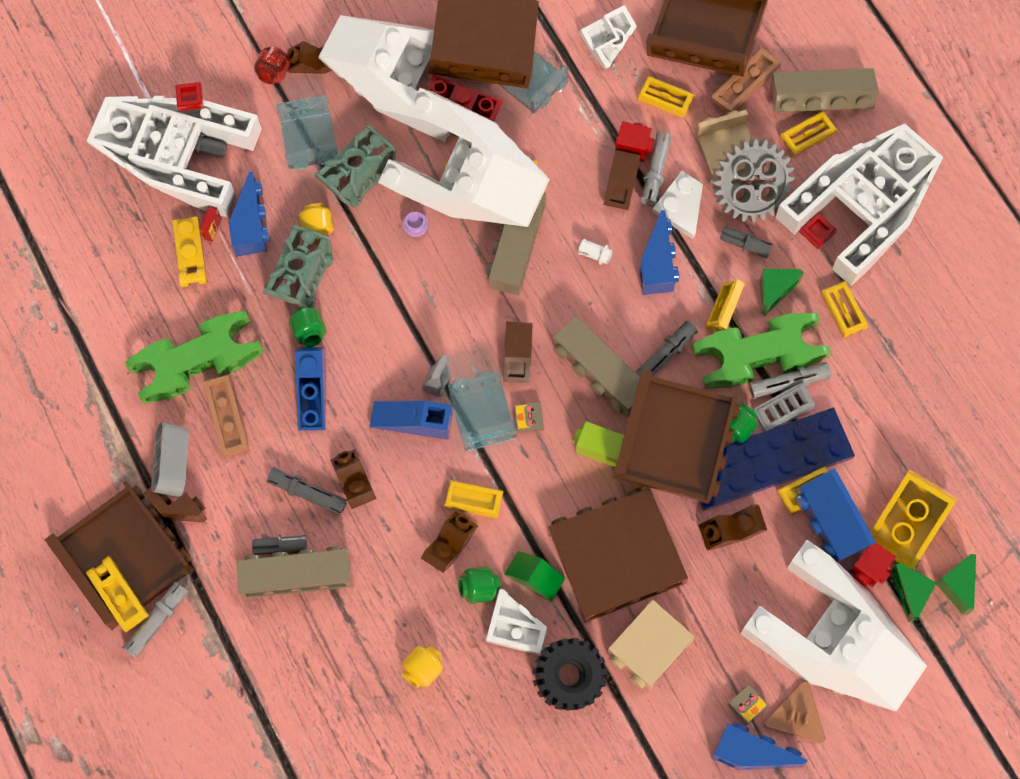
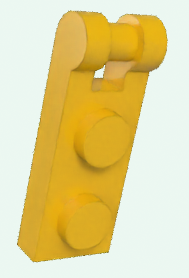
M198 216L172 220L181 287H189L191 283L199 282V284L208 283ZM197 268V272L188 273V270Z
M107 556L102 560L103 563L96 568H90L86 571V574L122 630L127 632L149 615L110 556ZM109 572L110 576L102 581L101 577Z

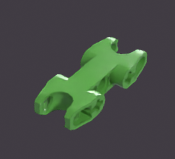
M246 311L218 315L203 322L198 327L201 334L200 337L177 347H174L172 340L163 339L146 346L129 358L125 364L130 373L152 370L156 374L154 381L138 393L141 402L146 404L172 399L191 388L188 380L189 377L215 367L219 375H227L243 368L260 356L264 351L259 341L246 344L233 342L235 333L250 322Z
M790 313L775 317L767 323L770 332L742 338L739 328H730L718 331L693 343L692 351L694 355H713L721 363L720 369L703 377V387L732 388L754 380L755 377L752 369L780 362L783 373L797 371L798 367L803 366L807 368L828 358L831 354L829 346H810L801 337L803 331L818 325L820 320L818 313Z

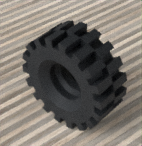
M566 638L551 643L541 651L542 654L535 660L537 665L533 668L532 674L536 675V680H533V684L539 688L537 693L540 697L546 699V704L549 706L553 705L555 709L578 710L595 702L594 699L601 696L603 692L600 690L602 687H606L607 683L604 680V675L608 674L607 668L603 669L602 666L605 660L597 655L599 650L596 647L591 648L589 642L579 641V638ZM567 663L575 665L579 671V679L572 686L563 684L559 678L560 668Z

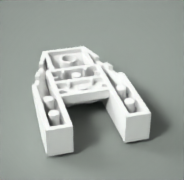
M340 15L319 55V59L341 79L344 78L353 86L355 92L360 96H364L376 111L442 142H446L450 134L449 131L409 112L418 93L416 88L430 62L434 30Z
M419 88L409 112L459 136L456 146L440 181L403 162L388 159L378 183L453 218L528 227L550 180L548 176L517 147V144L499 128L500 126L497 123L435 92Z
M138 96L105 97L88 136L87 143L149 186L203 211H206L208 207L215 208L220 216L227 217L236 196L231 182L190 171L186 167L201 134H204L209 139L253 151L262 128L258 116L205 100H203V109L179 112L176 98H165L164 96L139 99Z
M902 124L876 136L875 139L853 146L849 151L840 155H833L779 205L776 219L795 235L800 228L835 196L839 198L870 226L837 257L832 268L843 280L852 286L909 227L943 156L910 127Z
M806 540L787 569L831 599L832 603L807 638L761 606L758 607L740 634L809 684L818 685L842 695L846 694L861 699V701L896 712L927 665L874 596L830 555Z

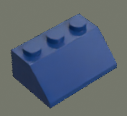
M835 468L795 490L797 505L802 511L805 510L810 518L808 520L810 529L815 535H819L823 542V545H821L822 550L836 562L876 543Z

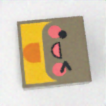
M541 402L514 405L517 433L544 430Z
M750 684L728 703L747 725L768 707L765 700Z

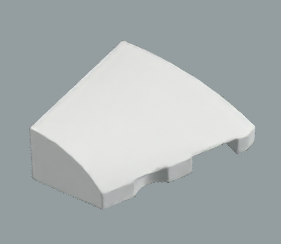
M623 5L604 15L602 19L581 29L578 33L597 62L606 70L611 66L613 60L637 26L626 6Z

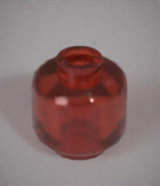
M266 47L259 53L254 65V71L263 83H280L285 78L289 69V57L278 47Z

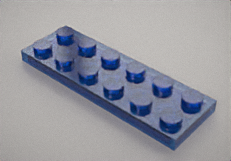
M833 407L750 436L743 443L736 441L730 445H725L723 454L728 456L724 471H718L716 480L721 481L717 497L712 496L709 504L699 502L702 510L706 511L808 475L822 467L828 468L853 459L855 454L835 408Z

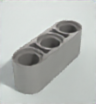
M164 422L159 423L154 442L152 492L181 497L186 483L188 428Z

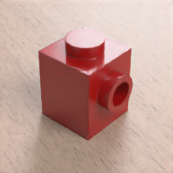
M622 121L615 150L619 149L641 154L639 161L644 162L646 153L651 154L655 141L654 138H651L652 128L642 123Z
M876 542L865 550L850 572L854 574L853 577L861 585H868L873 588L877 582L883 584L892 573L888 567L896 556Z

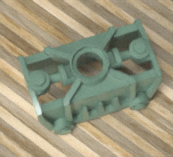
M366 125V129L359 135L356 134L354 140L331 161L328 160L326 166L315 173V177L337 195L342 202L354 208L361 203V197L380 180L388 159L395 160L396 150L370 125ZM382 145L387 147L380 155L370 156L372 155L371 150L373 148L377 149ZM357 157H360L362 159V162L358 166L354 167L349 165ZM351 174L350 183L339 192L337 190L340 184L339 179L342 177L347 178Z
M292 225L291 234L285 240L283 252L274 272L270 274V281L266 284L263 293L293 303L299 307L312 308L316 302L314 295L327 266L330 267L334 261L331 241L326 235ZM300 232L302 233V235H301V238H302V241H303L302 245H299V243H300ZM316 238L321 239L317 250L309 253L307 246L312 244ZM293 259H301L304 262L303 266L298 270L290 268ZM299 277L301 286L296 298H292L290 285L295 283Z

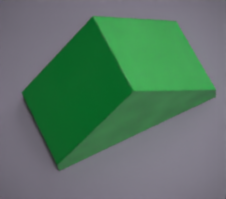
M801 269L762 270L760 276L761 313L764 316L801 282L804 274Z
M520 551L516 553L504 573L508 578L550 602L553 601L565 580L564 576L542 558Z
M970 554L936 583L962 614L967 615L974 610L976 554Z
M902 563L896 564L891 570L907 621L911 623L920 616L937 582Z

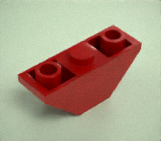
M435 75L432 76L426 90L435 92L493 122L503 104V101Z

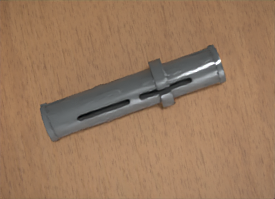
M686 320L672 336L668 335L665 338V343L635 373L640 377L641 371L644 369L652 371V376H654L676 353L680 354L683 351V346L698 333L697 328L690 321Z
M275 467L272 468L268 475V484L287 491V494L292 497L295 495L339 516L346 507L347 499L302 480L301 476L289 475Z

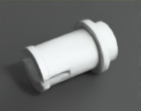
M587 239L582 240L578 250L579 255L597 260L600 265L603 263L608 264L613 250L609 249L608 245L604 247Z

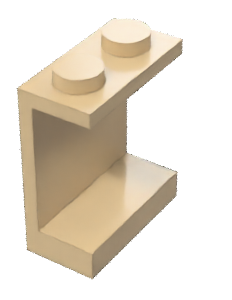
M747 110L740 112L731 111L725 114V116L715 119L709 117L698 123L696 137L712 179L718 178V175L712 172V170L720 169L721 167L716 160L724 161L726 159L723 151L733 152L731 144L741 147V139L747 141L748 144L750 143L751 136L746 125ZM745 162L737 166V174L744 171ZM765 162V163L762 165V173H763L764 170H765V167H766V163H767V162ZM733 179L731 183L740 181V179Z
M652 600L609 647L607 654L610 658L608 660L618 670L621 671L624 668L632 676L629 679L638 688L643 689L645 687L650 691L654 683L684 649L686 650L691 645L695 636Z

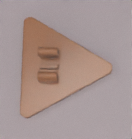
M806 681L802 682L764 722L766 728L817 742H824L826 740L809 683Z

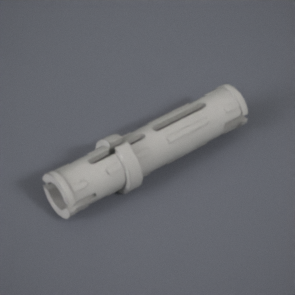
M664 131L656 133L649 169L643 179L645 186L640 201L646 205L648 196H651L649 206L656 205L659 187L663 185L664 181L662 175L672 140V135L667 132L664 141H662Z
M827 362L808 368L801 366L797 368V371L749 383L750 392L753 399H757L761 396L788 390L800 383L808 387L810 383L830 379L831 371ZM787 381L786 383H782V384H778V385H775V386L767 387V386H769V385H773V384H777V383H780V382Z
M175 581L163 598L154 603L156 605L155 608L122 648L134 658H137L169 616L172 618L175 614L173 611L189 592Z

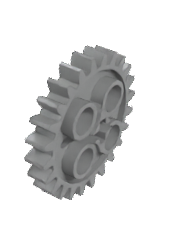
M751 137L749 144L744 139H741V147L731 144L733 152L723 151L726 159L724 161L716 160L721 167L720 169L712 170V172L718 175V178L711 180V183L718 186L712 190V193L720 195L715 201L719 205L724 204L722 210L726 213L730 211V216L734 219L739 215V219L742 222H745L748 217L751 222L755 223L758 215L761 220L765 221V213L775 216L773 208H779L781 200L788 198L785 195L786 191L794 190L788 186V182L795 181L794 177L788 175V173L794 170V167L786 165L791 159L788 156H783L785 150L782 148L776 149L777 144L773 142L768 144V141L763 138L758 143L757 139ZM766 161H770L769 169L762 173V165ZM745 162L744 171L737 174V166ZM756 176L762 180H754V177ZM775 178L774 181H764V179ZM733 179L753 180V181H752V185H751L750 183H748L747 181H737V182L731 183V181H732ZM765 187H769L768 195L761 198L762 190ZM744 188L743 197L736 199L737 191Z

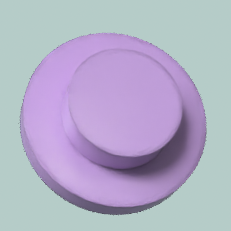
M414 211L405 216L403 229L408 235L419 237L428 230V219L423 213Z

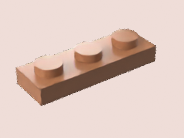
M761 48L749 60L744 77L733 75L711 96V102L726 114L736 111L773 75V72L780 68L781 62Z
M229 375L203 382L222 456L226 458L250 451Z

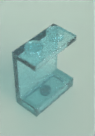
M534 52L532 75L528 89L498 85L531 112L535 113L539 108L543 109L548 105L551 96L556 91L560 92L565 88L568 83V68L564 65L558 71Z
M326 95L276 104L289 169L301 170L310 165H326L328 160L331 161L338 154Z
M485 371L476 378H459L448 385L465 452L517 438L514 420L512 421L501 384L500 371L495 373L493 371Z

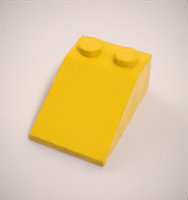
M910 470L870 533L877 543L896 556L895 561L914 570L958 498L913 470Z

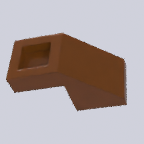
M302 41L288 49L286 71L289 73L326 74L332 70L319 59L324 46L317 48Z
M619 149L615 150L603 205L629 210L641 154Z
M506 321L503 382L530 383L533 323Z
M355 449L341 452L335 458L330 459L351 509L377 499Z
M151 487L144 492V495L165 520L204 522L207 520L202 512L206 508L196 496L191 499L187 493H184L172 503L167 495L152 492Z
M759 504L750 505L732 515H718L699 524L706 550H713L745 541L767 531Z
M455 512L444 522L437 539L424 550L421 559L444 573L457 560L477 530L478 525L471 522L468 517Z

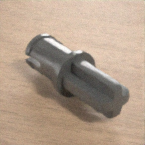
M201 134L194 150L198 154L204 152L223 157L227 152V144L206 138L204 134Z
M728 226L723 228L720 235L722 241L742 248L743 252L746 250L766 259L773 244L752 236L751 232L746 234Z
M278 534L276 538H261L252 541V552L254 555H266L276 552L295 553L307 549L306 535L282 537L281 534Z

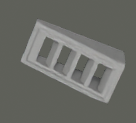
M442 355L430 368L422 384L423 390L438 397L439 395L441 396L451 376L448 356Z
M800 383L753 410L756 412L757 419L764 432L767 433L811 412L815 403L804 384ZM795 396H798L802 403V406L799 405ZM786 400L790 402L792 408L794 409L793 411L790 412L789 408L785 403ZM776 405L780 407L784 416L780 417L775 408ZM769 409L775 421L770 422L765 410Z

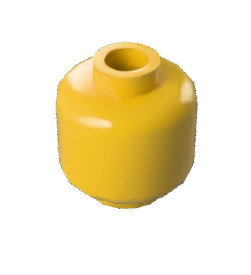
M322 203L306 205L298 215L300 227L323 235H329L334 231L331 210L324 207ZM316 238L313 243L320 242L321 239Z
M422 646L415 647L401 664L403 678L417 689L420 686L429 687L443 671V665L439 660L442 657L441 654L432 646H428L427 649Z

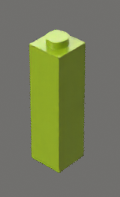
M586 421L583 429H577L573 443L577 444V454L616 468L624 435Z

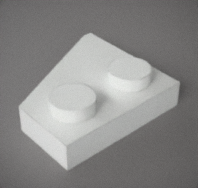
M681 171L653 207L652 213L659 217L661 210H665L666 219H671L672 226L693 239L696 234L703 184Z
M500 589L486 642L540 656L547 626L533 617L525 607L518 604L505 590Z

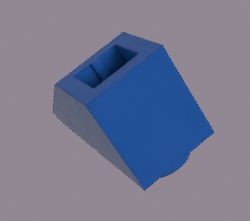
M253 172L248 173L229 221L231 244L236 257L267 252L265 242H270L267 226L263 227L262 219L266 218L264 203L260 204L259 196L263 195L260 180L256 181Z
M661 210L640 262L639 273L643 295L674 292L675 282H679L678 267H673L672 258L676 257L675 245L669 241V235L672 234L671 219H666L665 210Z
M325 346L299 347L295 351L298 431L325 430Z
M374 401L369 427L449 440L453 418L452 405L430 401Z
M735 722L733 725L727 724L712 756V759L736 770L803 767L807 763V759L801 757L802 753L788 746L786 749L775 745L776 741L762 734L756 737L748 733L749 728Z

